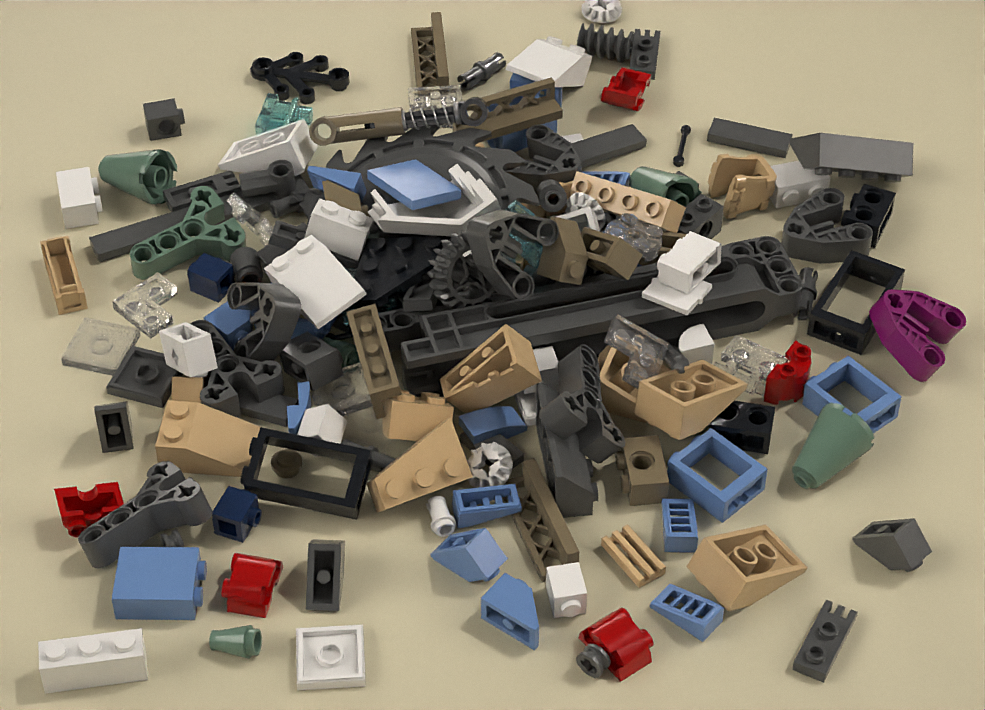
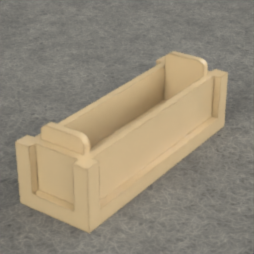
M60 236L40 241L43 259L59 315L88 309L85 291L80 282L69 236Z

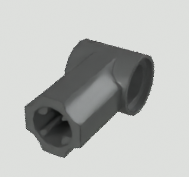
M287 160L274 161L265 170L239 174L243 198L273 193L278 197H287L296 190L293 166Z

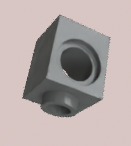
M175 98L143 104L145 123L150 141L182 136L180 125L185 124L182 108L177 109Z

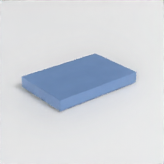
M416 159L367 171V179L412 211L461 199V189Z

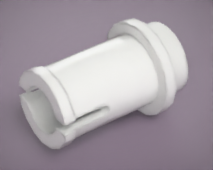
M443 496L431 497L428 503H426L432 519L431 529L440 537L449 536L455 530V518L450 515L446 499Z

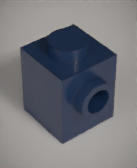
M203 253L187 270L190 291L218 303L227 295L230 285L235 283L233 264Z
M228 486L213 510L214 534L243 543L252 527H257L261 519L262 510L259 509L257 494L245 489Z

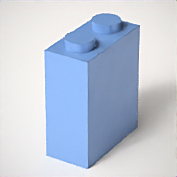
M120 547L112 593L115 618L127 620H195L197 607H202L203 587H200V580H206L207 563L206 561H201L199 547Z

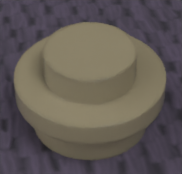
M291 449L280 450L271 458L272 470L281 478H292L299 473L302 467V457L297 451Z

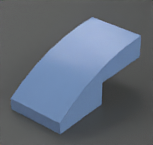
M310 381L297 382L299 405L287 406L288 431L291 434L297 435L305 409L311 408Z
M510 406L488 407L459 416V425L473 444L498 434L508 439L527 431V425L514 408Z

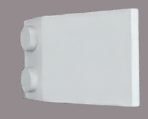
M548 36L547 39L535 40L507 64L506 70L536 82L552 77L555 81V87L584 86L593 56L584 53L585 49L580 46L570 44V47L561 45V39Z
M305 119L234 142L218 166L220 170L249 173L268 169L269 165L274 161L287 160L293 166L294 176H297L305 171L306 165L312 160V156L318 146L311 140L309 128Z
M312 235L300 240L296 246L285 254L276 257L271 264L264 268L272 284H283L298 296L301 302L300 314L318 329L367 295L365 290L327 247Z

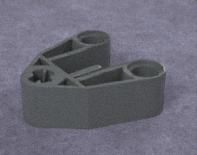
M534 125L526 131L528 154L534 162L526 159V166L511 167L505 170V172L532 185L536 193L538 185L548 179L563 183L573 181L576 172H582L581 160L571 142L545 125Z
M826 188L794 208L784 224L781 244L789 258L819 264L844 262L851 250L869 256L873 235L872 228L864 223H853L834 228V225L841 221L845 196L843 192L836 188Z
M500 209L474 217L467 225L466 235L475 265L499 295L522 301L527 300L534 290L533 278L522 271L519 266L501 256L500 253L502 252L513 260L516 259L517 255L523 253V249H521L522 244L511 238L509 234L527 242L544 246L552 245L557 240L559 234L557 223L547 218Z
M232 283L227 293L229 307L235 310L257 311L250 318V323L256 325V330L250 332L236 343L234 353L237 356L261 362L266 360L274 361L291 340L301 313L300 299L283 284Z

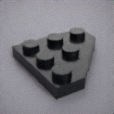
M451 236L367 238L354 278L367 295L351 305L350 308L358 309L375 304L376 308H380L389 302L387 297L398 290L405 292L423 280L422 275L434 268L428 261L435 260L437 257L433 249L441 250L443 248L441 240L446 239L450 241Z

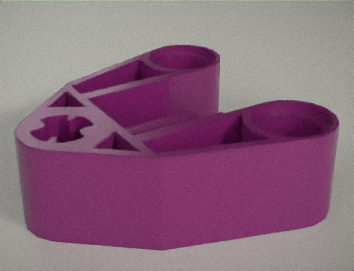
M887 290L869 311L871 321L881 343L913 379L920 382L927 381L946 360L944 352L927 339L925 335L940 344H947L966 326L967 322L964 313L960 309L919 291Z

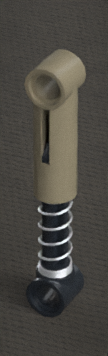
M472 97L459 101L458 104L454 103L453 106L445 107L442 105L441 108H433L432 106L431 109L426 110L420 108L418 111H411L409 109V112H405L402 107L336 116H323L311 124L309 135L315 144L326 146L335 143L405 135L409 128L419 130L420 127L424 126L430 129L432 125L441 127L442 124L449 123L452 126L455 123L458 125L462 124V126L476 127L487 119L489 107L484 99ZM476 104L481 108L482 115L480 118L473 119L469 117L467 113L469 105ZM320 124H326L330 127L331 135L329 138H323L319 135L318 127ZM360 124L365 126V128L340 131V127Z

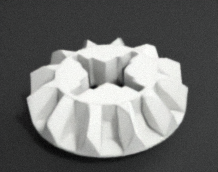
M585 0L582 4L583 16L596 23L615 21L622 13L619 0Z
M577 192L567 199L566 213L590 206L596 214L600 230L604 227L606 222L605 213L594 198L585 193Z
M495 442L490 444L481 443V447L471 450L472 455L467 460L473 477L468 479L469 484L474 488L504 485L509 479L513 468V461L509 451ZM486 457L494 463L489 467V475L481 469V467L485 466Z

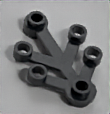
M292 52L288 56L276 61L262 57L254 60L250 68L251 76L257 80L266 81L274 90V98L279 101L287 100L290 97L289 86L282 84L278 78H285L299 93V100L303 104H311L315 101L314 89L308 87L303 81L329 84L335 91H344L350 83L349 72L344 68H334L328 74L308 72L313 69L317 72H324L329 68L328 58L324 55H317L307 62L303 61V54L300 52Z

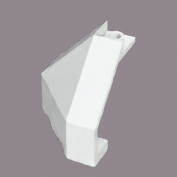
M456 164L448 171L452 179L451 183L461 189V199L412 211L401 202L387 205L376 189H374L370 193L375 203L368 213L383 232L451 236V234L457 233L460 235L461 231H466L468 223L474 217L501 210L497 198L480 178L476 181L469 171L465 173Z

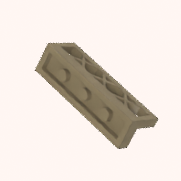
M432 12L431 27L411 28L418 99L449 97V73L441 12ZM432 36V37H431L430 39H428L426 42L423 41V40H421V39H419V38H417V37ZM426 50L432 53V55L426 58L421 53ZM428 66L434 71L428 74L422 70ZM428 83H431V84L435 85L436 87H438V88L422 89V88H423L425 85H427Z
M550 77L481 97L488 104V107L495 103L499 105L489 112L487 119L481 125L474 127L453 123V132L470 127L491 131L492 136L483 140L487 141L528 129L534 125L562 119L563 109L555 100V81ZM546 89V96L534 98L540 90ZM523 97L518 104L509 105L514 98ZM472 104L468 106L467 111H473L470 115L471 118L478 119L481 117L482 110L478 105Z
M372 304L347 311L346 313L376 419H381L385 417L381 400L398 396L402 393L376 305Z
M535 458L523 461L522 476L508 479L504 485L515 484L516 488L524 486L527 491L524 499L519 498L522 506L521 512L511 514L541 581L545 582L546 568L543 561L546 556L559 560L561 565L579 562L580 551ZM507 496L503 497L505 503H508ZM524 509L538 514L535 522L521 517ZM535 532L549 537L546 546L532 540Z

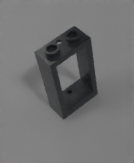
M851 250L810 313L807 335L862 355L876 332L870 315H868L864 324H860L827 310L850 275L885 287L881 294L882 296L887 290L902 289L905 269Z
M260 427L258 437H253L250 443L249 455L252 456L249 466H244L241 474L240 483L243 484L245 490L257 494L258 499L358 519L367 486L366 483L368 482L373 464L371 450ZM267 445L353 462L354 466L345 498L257 480Z

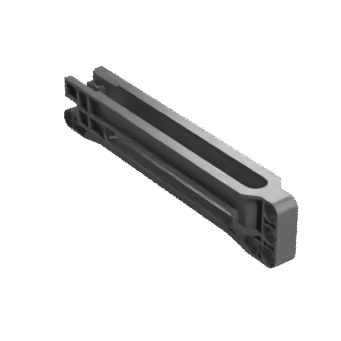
M763 236L721 246V263L703 279V281L712 284V289L703 298V303L697 304L688 315L642 298V292L651 284L652 278H656L659 275L657 263L637 267L629 280L604 273L584 277L581 285L559 282L534 287L532 295L523 301L503 295L491 296L492 302H485L483 300V304L452 309L445 305L435 306L433 310L404 311L402 308L378 313L389 352L401 350L404 390L409 391V394L416 397H421V392L439 394V397H443L440 378L505 324L529 340L532 349L553 346L558 362L581 344L589 346L598 358L603 349L616 336L641 352L649 354L663 349V342H669L671 346L675 345L678 348L679 339L683 332L699 324L705 325L712 340L759 331L774 318L792 314L799 310L803 283L781 242L774 237Z

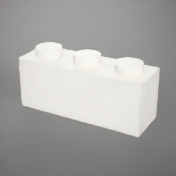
M142 628L38 642L39 672L45 694L148 680L147 656Z

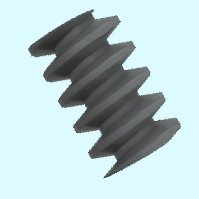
M582 23L578 34L577 46L584 48L588 55L594 56L597 52L598 58L603 59L607 54V58L610 61H613L617 56L618 62L623 63L631 55L634 32L631 31L628 37L625 38L623 29L616 36L614 35L613 27L606 34L604 33V25H601L596 32L594 23H591L587 30L584 23Z

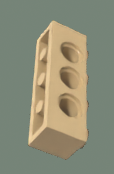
M578 171L567 197L569 198L577 192L585 193L594 198L606 213L674 233L678 232L686 207L671 199Z

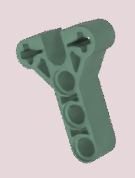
M208 186L196 187L191 192V205L182 222L132 247L130 250V260L133 275L138 279L148 280L203 253L213 257H223L230 262V256L235 250L246 247L245 232L234 217L219 225H215L225 220L224 203L212 188Z

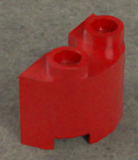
M621 67L616 76L611 77L609 86L603 88L601 102L639 111L645 102L644 99H641L645 88L649 87L652 74Z
M795 340L785 353L789 363L776 364L766 379L763 402L778 405L779 401L793 399L794 402H797L804 396V385L809 379L812 364L811 349L807 345H803Z
M118 482L95 484V487L87 492L79 491L77 486L54 489L63 526L67 528L68 534L72 537H78L86 528L124 504Z
M234 553L231 562V577L224 579L221 596L227 598V612L266 618L272 602L274 585L278 584L283 570L282 561Z
M621 607L582 630L578 638L586 646L588 644H596L608 654L611 660V665L608 669L620 682L652 662L649 648L654 645L653 639L647 630H640L625 608Z

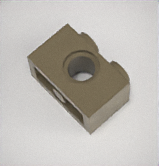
M584 227L581 236L588 254L586 265L593 270L629 280L643 254L621 237Z
M659 435L625 438V446L615 453L617 470L623 471V475L620 476L622 494H628L630 506L661 503L662 498H668L669 478Z

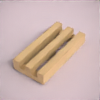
M628 524L622 527V532L616 530L612 532V537L609 538L606 535L601 538V546L638 588L665 574L666 566ZM616 544H619L621 546V548L629 555L628 558L645 573V576H642V574L618 549Z

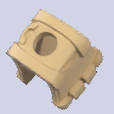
M729 154L718 155L717 162H713L710 170L708 193L711 198L727 194L723 210L724 217L726 219L736 218L737 214L745 211L767 209L770 201L769 197H772L777 178L776 173L768 162L758 154H750L747 157L729 156Z

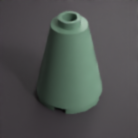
M161 149L107 155L102 159L98 167L100 178L104 182L149 204L165 203L163 190L176 187L177 181L173 180V171L177 172V164L170 152Z
M638 167L633 171L629 179V187L671 199L684 207L702 194V191L698 189L699 184L694 179L650 167Z
M829 403L822 408L792 468L794 480L798 485L805 489L818 488L873 447L874 443L871 442L875 438L869 425L855 412L851 416L842 411L845 406L837 403Z

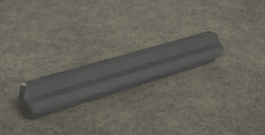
M663 342V349L658 350L659 355L672 370L675 369L679 374L685 373L684 367L689 366L688 359L675 345L671 346L669 342Z

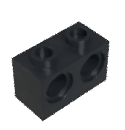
M863 184L859 194L854 193L850 203L851 210H845L841 226L853 223L868 225L873 231L871 247L876 248L893 213L896 193Z
M733 401L709 424L708 430L712 428L742 451L768 454L775 407Z

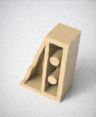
M507 324L440 378L444 398L465 414L488 408L542 381L531 342Z
M451 417L437 425L366 483L377 513L473 477Z

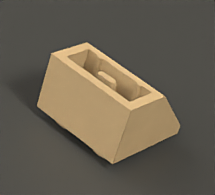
M401 390V395L381 400L385 417L382 418L383 434L389 439L419 441L441 422L450 417L451 420L453 419L454 407L445 402L446 398L439 397V394L421 392V397H416L409 394V391Z

